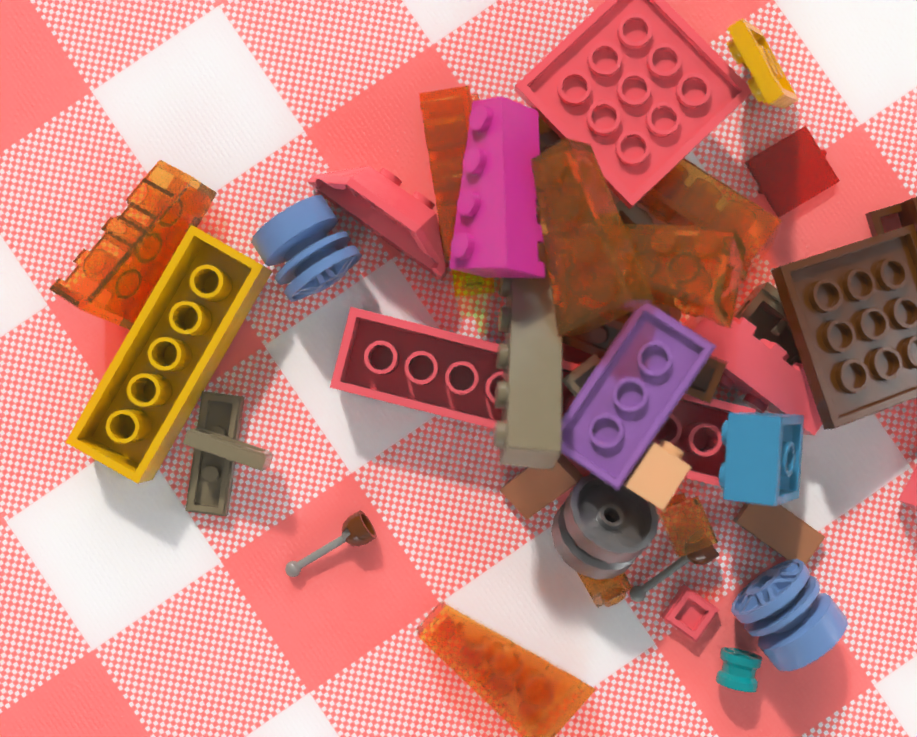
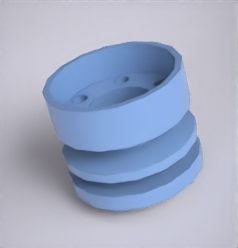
M322 195L303 199L286 208L260 227L251 239L252 245L267 266L286 262L277 272L275 280L280 285L290 283L285 288L284 293L291 302L301 300L311 294H317L332 286L362 257L355 245L345 247L351 240L346 231L327 236L336 226L338 219Z
M799 559L786 560L761 573L737 595L731 608V612L737 620L744 623L745 630L753 637L759 636L758 646L779 671H793L816 661L836 645L848 626L846 615L831 596L826 593H819V581L809 575L808 567Z

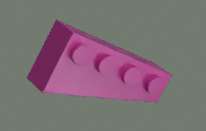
M504 96L472 102L466 152L463 159L460 194L457 201L454 236L451 243L449 269L485 278H545V263L538 261V244L543 243L544 239L543 225L537 224L536 202L542 200L541 184L535 180V167L540 163L537 110Z

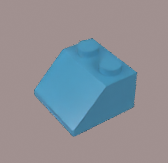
M753 412L728 413V420L723 423L721 432L722 444L726 446L725 463H722L719 471V485L721 488H724L723 500L778 506L799 498L804 415Z

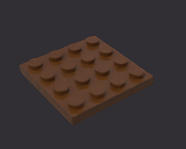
M914 224L771 269L824 430L838 428L917 397V232Z

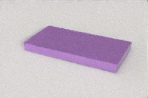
M641 299L562 417L561 453L618 491L712 354L716 345L646 300Z

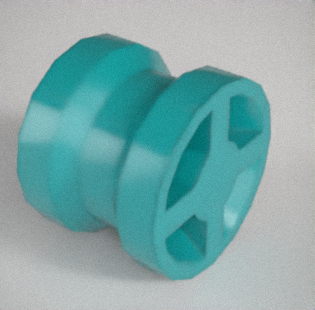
M722 647L720 658L723 661L722 669L717 672L716 682L730 689L756 692L758 681L755 678L756 670L761 667L762 657L746 650Z

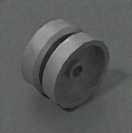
M591 473L580 479L557 511L553 519L551 533L554 546L559 555L576 572L593 579H612L626 572L636 558L649 546L657 534L659 518L656 507L623 485L617 491Z

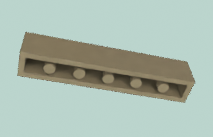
M543 225L544 242L538 244V261L545 263V278H500L499 296L506 297V307H500L498 332H504L505 337L504 344L499 343L497 350L496 369L503 370V382L498 381L496 385L495 408H502L501 421L495 422L493 448L500 449V465L552 470L561 454L563 228Z

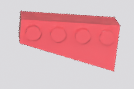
M719 297L697 304L683 325L716 345L711 354L712 356L728 362L719 385L727 390H731L734 387L745 395L743 402L760 413H764L767 410L775 414L804 415L803 435L815 436L822 426V421L803 365L794 362L791 366L786 362L789 355L785 349L775 342L763 338L758 340L754 337L757 327L745 318L741 317L738 319L732 315H726L724 312L729 305Z

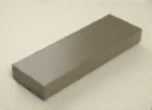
M202 391L197 427L239 440L245 397ZM194 448L185 511L227 516L236 462Z

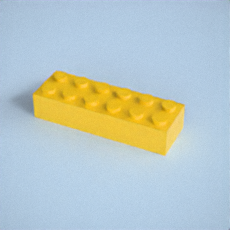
M190 225L65 443L137 484L153 480L272 271L197 227Z

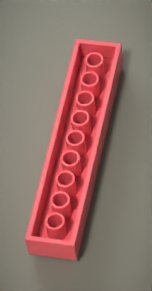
M350 307L330 388L494 429L495 422L501 421L502 408H495L496 385L498 381L503 382V370L496 369L499 344ZM562 360V379L577 368L579 364ZM563 382L562 417L575 399ZM684 393L652 442L659 445L663 439L684 452L681 460L691 466L684 478L720 487L719 471L722 463H725L726 446L722 444L721 440L723 423L728 420V413H756V409L714 398L709 404Z

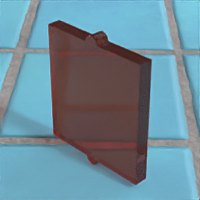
M806 126L744 162L759 186L757 192L764 194L778 218L839 182L838 177L825 158L827 155L826 150L819 148Z

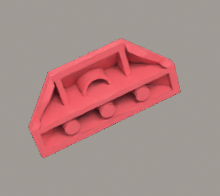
M371 166L311 176L308 184L316 193L322 195L326 200L442 281L444 279L446 267L437 214L432 210L435 206L434 203L417 191L413 195L407 193L399 187L402 181L385 168L378 172Z

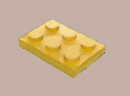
M743 18L727 27L732 39L726 45L738 65L743 64L745 68L748 67L753 77L749 78L747 83L759 103L763 101L764 104L768 103V105L783 109L799 101L762 31Z

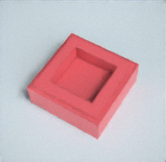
M683 584L661 617L697 643L719 609Z

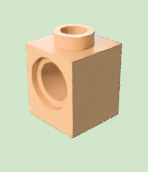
M663 439L659 445L651 442L623 483V486L657 508L664 510L691 466L681 460L684 452Z

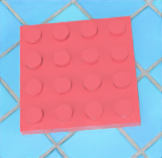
M605 0L515 85L514 89L532 109L538 111V116L629 209L641 200L752 94L748 84L665 0Z

